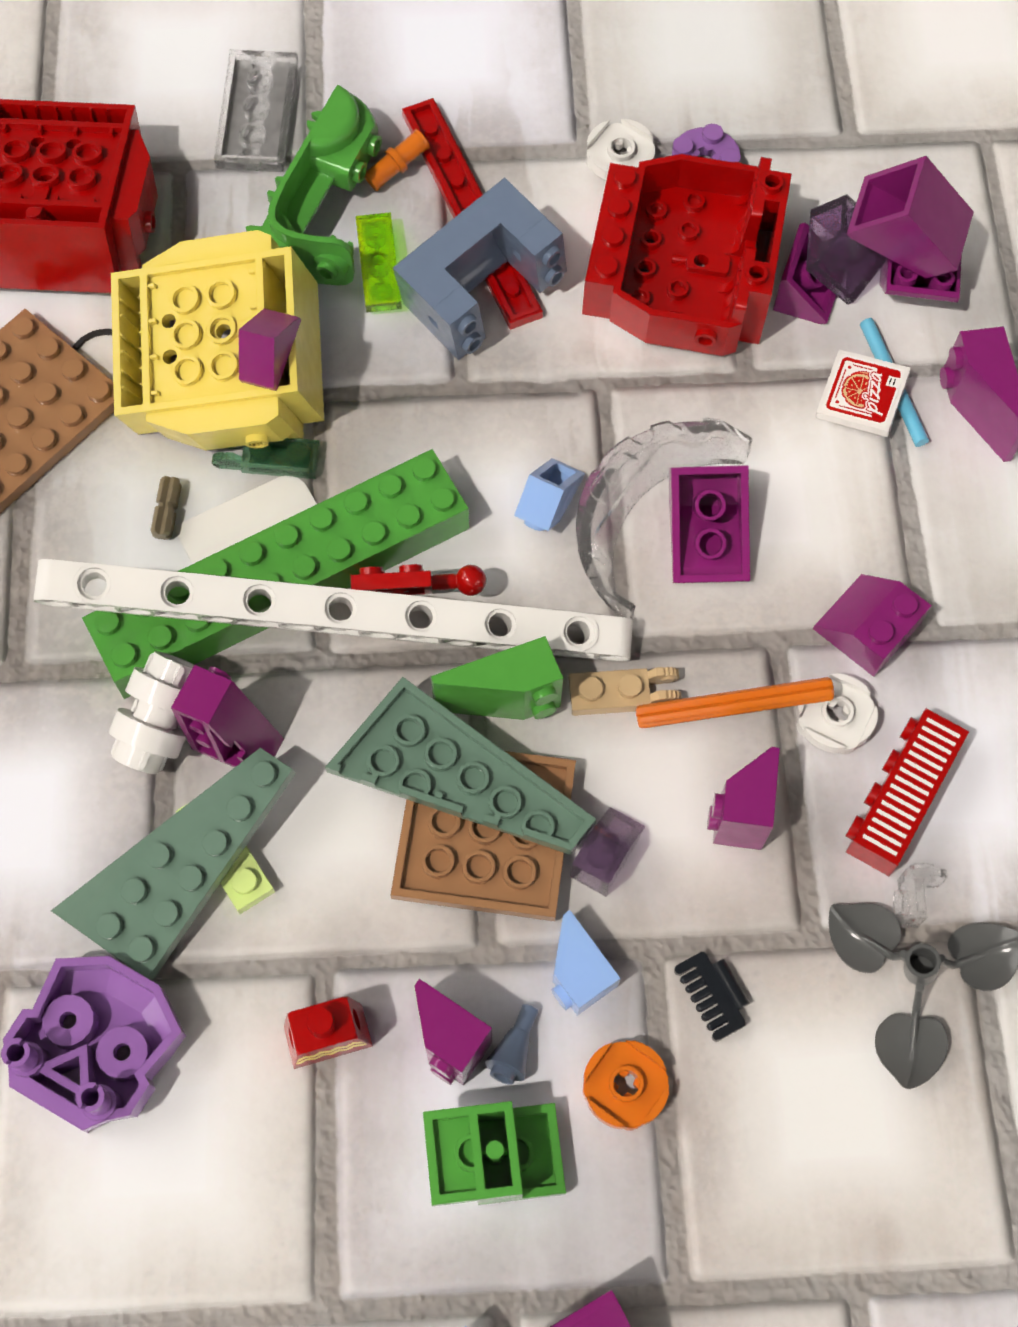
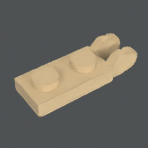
M656 667L647 671V668L571 673L568 680L572 715L635 712L636 707L639 705L682 699L681 691L679 692V690H659L650 694L649 685L675 682L679 679V671L676 667Z

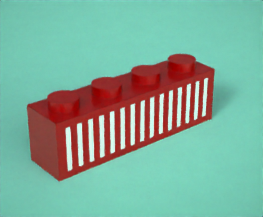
M925 708L918 720L910 717L899 737L906 741L900 752L895 749L892 750L882 768L884 772L888 773L882 785L877 782L873 784L863 802L870 806L864 819L857 815L845 837L852 840L846 853L889 877L899 865L969 731Z

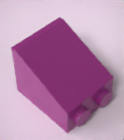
M923 156L864 177L847 235L856 242L927 279L958 270L974 211L927 156Z

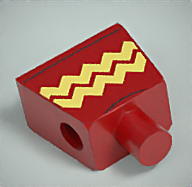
M348 996L291 1011L286 1015L284 1030L294 1069L373 1047L363 1006Z

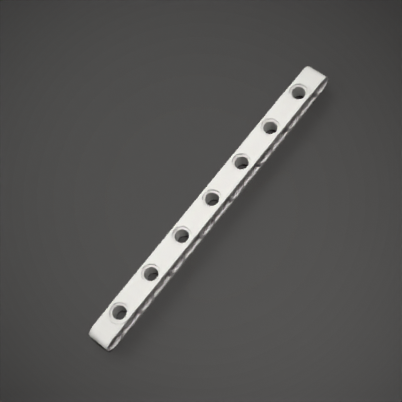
M53 559L38 560L33 602L47 606L502 651L546 636L554 656L608 661H628L631 658L633 620L625 617ZM93 579L106 581L105 591L99 596L86 594L85 588L89 581ZM175 587L186 588L190 593L186 602L177 605L169 602L167 595ZM255 595H264L270 600L271 606L265 612H254L248 606L249 600ZM335 603L346 604L351 610V616L346 620H336L331 617L329 608ZM414 611L426 613L430 619V625L422 629L414 627L409 620V614ZM498 618L504 621L508 629L507 635H494L489 629V620ZM569 626H576L583 631L585 638L583 644H575L569 640L567 636Z

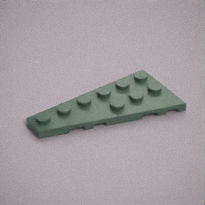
M404 677L398 681L325 767L327 773L569 855L574 852L596 824L595 817Z
M259 748L53 908L51 912L131 969L153 981L289 785L296 772L268 752Z

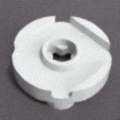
M621 119V123L610 124V120L602 122L591 131L587 139L586 165L598 177L607 180L610 163L638 167L640 161L655 158V146L651 132L641 123L631 119ZM624 147L627 149V153L619 155L613 149L621 150Z
M830 674L829 678H831L834 686V699L797 705L796 726L800 735L805 737L815 747L830 753L850 754L857 747L863 745L872 734L877 724L878 710L877 706L874 707V702L870 697L871 692L861 681L845 674ZM836 705L843 708L842 714L847 719L832 720L830 714L826 712V708L833 710Z

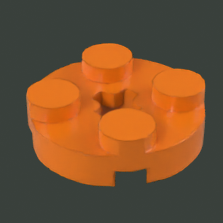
M626 1040V1042L604 1045L593 1054L586 1066L583 1075L584 1099L592 1114L609 1127L633 1131L647 1125L660 1114L669 1096L668 1076L664 1062L652 1048L638 1041ZM628 1074L633 1075L636 1078L633 1086L638 1091L634 1095L628 1092L624 1096L616 1092L618 1085L614 1082L615 1077L625 1078Z

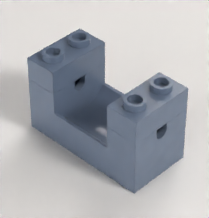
M504 177L393 267L403 304L460 360L467 353L475 352L486 338L479 304L469 292L507 261L539 293L549 286H555L567 272L563 233Z

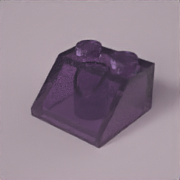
M848 194L811 209L806 270L847 305L854 303L886 261V257L856 242L847 235L856 202Z

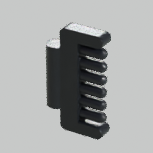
M699 952L675 966L674 973L677 976L692 970L680 978L682 984H687L697 977H701L685 987L687 993L690 994L706 986V988L691 996L690 999L693 1003L709 995L712 996L696 1005L698 1012H702L715 1004L717 1005L703 1013L701 1019L706 1022L722 1014V1016L709 1022L706 1026L707 1029L713 1031L727 1023V1025L713 1032L712 1040L714 1042H719L745 1026V1020L739 1010L748 1006L750 1002L725 959L712 965L707 954Z

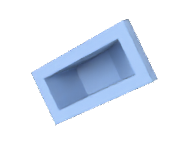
M551 458L529 474L514 516L523 519L524 524L529 528L538 531H549L560 522L585 473Z
M569 910L563 914L553 975L555 987L551 990L565 1010L571 1007L578 1016L617 988L620 977Z

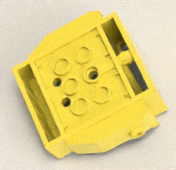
M259 230L181 241L142 264L141 269L111 273L114 416L139 435L160 432L168 439L205 451L238 446L264 448L269 445V442L283 441L286 438L291 441L301 440L304 437L303 424L324 421L318 283L291 246L280 248L271 235ZM264 308L297 316L301 319L277 391L242 383L239 380V329ZM176 320L173 327L170 328V321ZM231 330L226 338H221L224 331ZM177 355L176 360L171 363V356Z

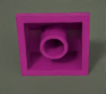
M861 574L814 625L813 630L875 677L921 625L932 605L900 581Z
M770 747L726 780L721 794H714L713 806L710 805L707 819V830L714 831L713 844L756 850L763 848L774 825L780 748Z
M419 979L414 987L425 1049L429 1061L428 1064L431 1066L430 1071L449 1085L456 1080L464 1086L492 1044V1027Z

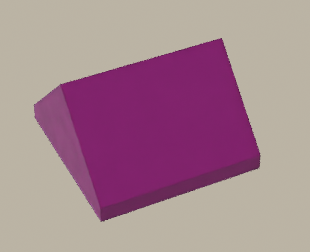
M806 222L799 225L780 281L773 311L822 325L828 323L845 265Z

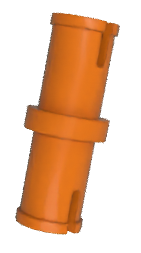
M415 129L411 135L395 148L389 147L385 151L386 155L367 170L365 180L377 192L380 190L379 188L397 173L403 174L407 171V165L430 148L428 141L419 130Z

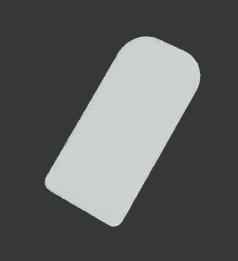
M281 476L178 524L175 532L189 559L194 564L317 503L301 479L294 476Z

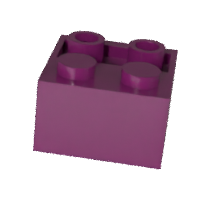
M881 255L879 285L885 294L958 303L960 299L961 259L958 270L926 279Z

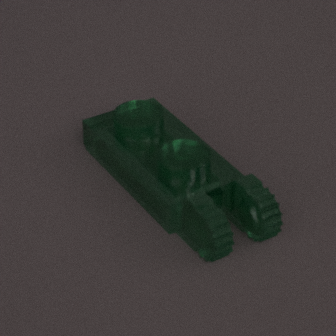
M286 438L283 441L269 442V445L264 448L230 447L227 449L243 450L242 457L233 452H218L213 454L211 464L219 469L241 470L242 473L316 479L321 446L319 440Z

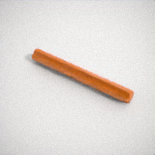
M823 677L643 704L636 707L637 722L640 728H649L831 701L834 699V686L831 678Z

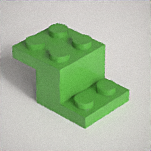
M512 1101L423 1112L432 1207L478 1201V1205L566 1194L555 1103L513 1108Z

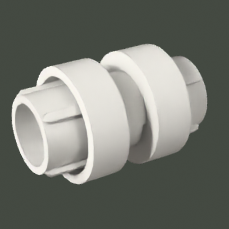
M154 651V653L149 655L144 668L134 667L125 689L129 695L135 698L132 708H118L109 729L110 735L116 738L111 750L113 759L135 770L149 774H158L159 771L163 770L167 758H178L186 737L183 731L177 727L178 721L171 706L194 664L167 653Z

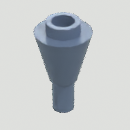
M522 1005L514 1027L507 1032L485 1061V1065L491 1070L490 1076L501 1083L512 1085L514 1081H523L525 1079L530 1041L529 1033L538 1013V1010L533 1006Z

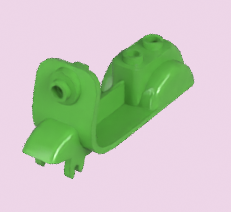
M337 85L322 111L311 113L312 119L315 121L307 120V127L310 132L285 175L275 178L277 189L275 192L268 190L267 197L270 205L263 226H246V232L259 230L271 235L280 248L291 246L318 284L340 286L347 285L353 282L354 279L353 242L349 241L346 243L341 239H337L334 235L324 237L304 233L331 185L351 192L357 183H361L364 180L367 164L371 157H376L380 151L382 137L378 134L377 123L366 104L357 96Z

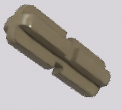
M163 476L160 479L156 498L158 506L154 509L150 529L152 536L156 539L169 540L173 535L177 514L174 511L178 509L182 488L180 480L176 477Z

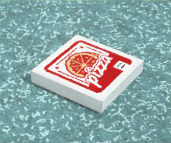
M839 349L816 411V418L888 437L911 368Z

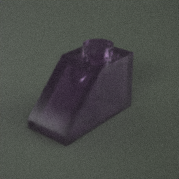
M609 807L594 826L573 861L570 877L606 897L643 833L645 826Z

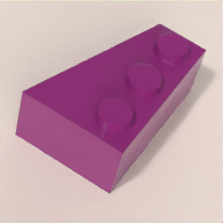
M194 665L171 706L191 749L234 768L259 748L275 757L284 738L231 680V676L216 667H209L206 670Z

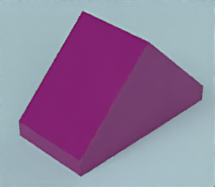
M264 308L239 329V380L242 383L277 391L301 323L299 317Z

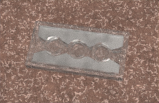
M229 50L214 154L216 169L285 172L299 63L296 52Z

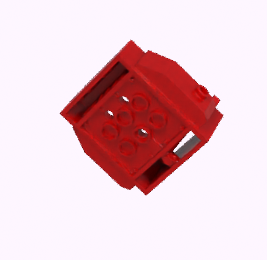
M0 99V288L111 293V273L142 268L140 254L146 249L149 233H154L156 226L154 211L158 194L150 155L141 136L135 105Z
M686 154L640 161L638 167L610 163L585 278L582 314L610 319V322L645 343L724 356L736 352L738 341L759 344L772 297L792 174L770 170L772 158L766 157L760 158L758 167L740 162H728ZM759 230L770 231L766 262L755 260L757 250L755 246ZM646 240H653L655 242L649 243ZM647 269L649 272H642L640 270Z

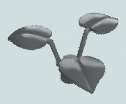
M871 903L833 904L829 910L831 941L838 956L847 966L858 972L874 973L881 968L885 957L892 961H904V974L911 983L915 984L912 1015L909 1017L899 1013L887 1017L876 1031L875 1049L883 1066L903 1088L913 1089L926 1083L936 1074L945 1060L948 1051V1037L943 1024L939 1020L934 1018L919 1019L924 986L931 984L937 978L940 966L942 965L950 969L960 968L963 981L974 989L981 991L1000 989L1012 979L1018 967V931L990 923H973L962 926L948 940L949 953L955 959V961L946 959L943 954L939 955L938 951L928 944H916L908 952L906 950H900V952L896 953L892 952L891 950L895 949L900 943L901 928L895 915L880 905Z

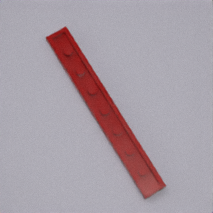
M434 98L402 108V116L411 134L417 129L428 141L430 148L425 150L422 156L453 218H455L483 194ZM508 261L485 279L510 330L543 318V311L528 281Z

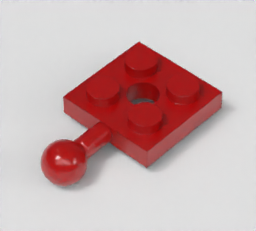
M410 564L399 566V572L385 573L383 567L359 568L360 574L350 575L351 589L404 595L433 594V590L458 588L464 595L474 596L483 591L487 581L484 571L476 565L463 566L457 574L431 575V570L424 571L423 565Z

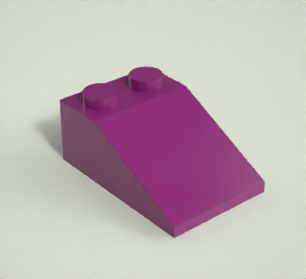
M1001 326L960 331L954 346L949 350V356L944 367L940 369L941 386L943 389H947L950 403L1002 461H1011L1018 450V373L1005 328Z
M749 465L669 468L673 583L750 581Z

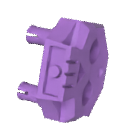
M110 956L56 958L33 1009H22L4 1036L1 1058L5 1064H8L10 1088L80 1130L89 1133L90 1130L105 1123L139 1116L156 1089L151 1080L173 1056L186 1035L165 991L157 983ZM69 1015H75V1025L70 1029H65L63 1026L64 1019ZM123 1046H129V1057L119 1061L117 1059L118 1050ZM80 1067V1085L62 1074Z

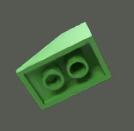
M546 636L433 675L431 676L433 699L455 714L519 720L531 717L543 719L555 713L556 708L561 707L563 676Z

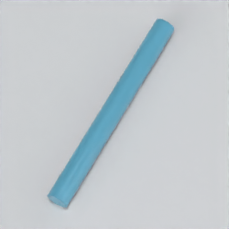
M873 318L863 320L860 323V327L874 358L893 363ZM904 389L898 410L914 445L921 447L929 442V438L906 389Z

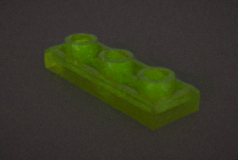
M391 212L356 216L366 313L402 309L400 290L393 271L397 261Z

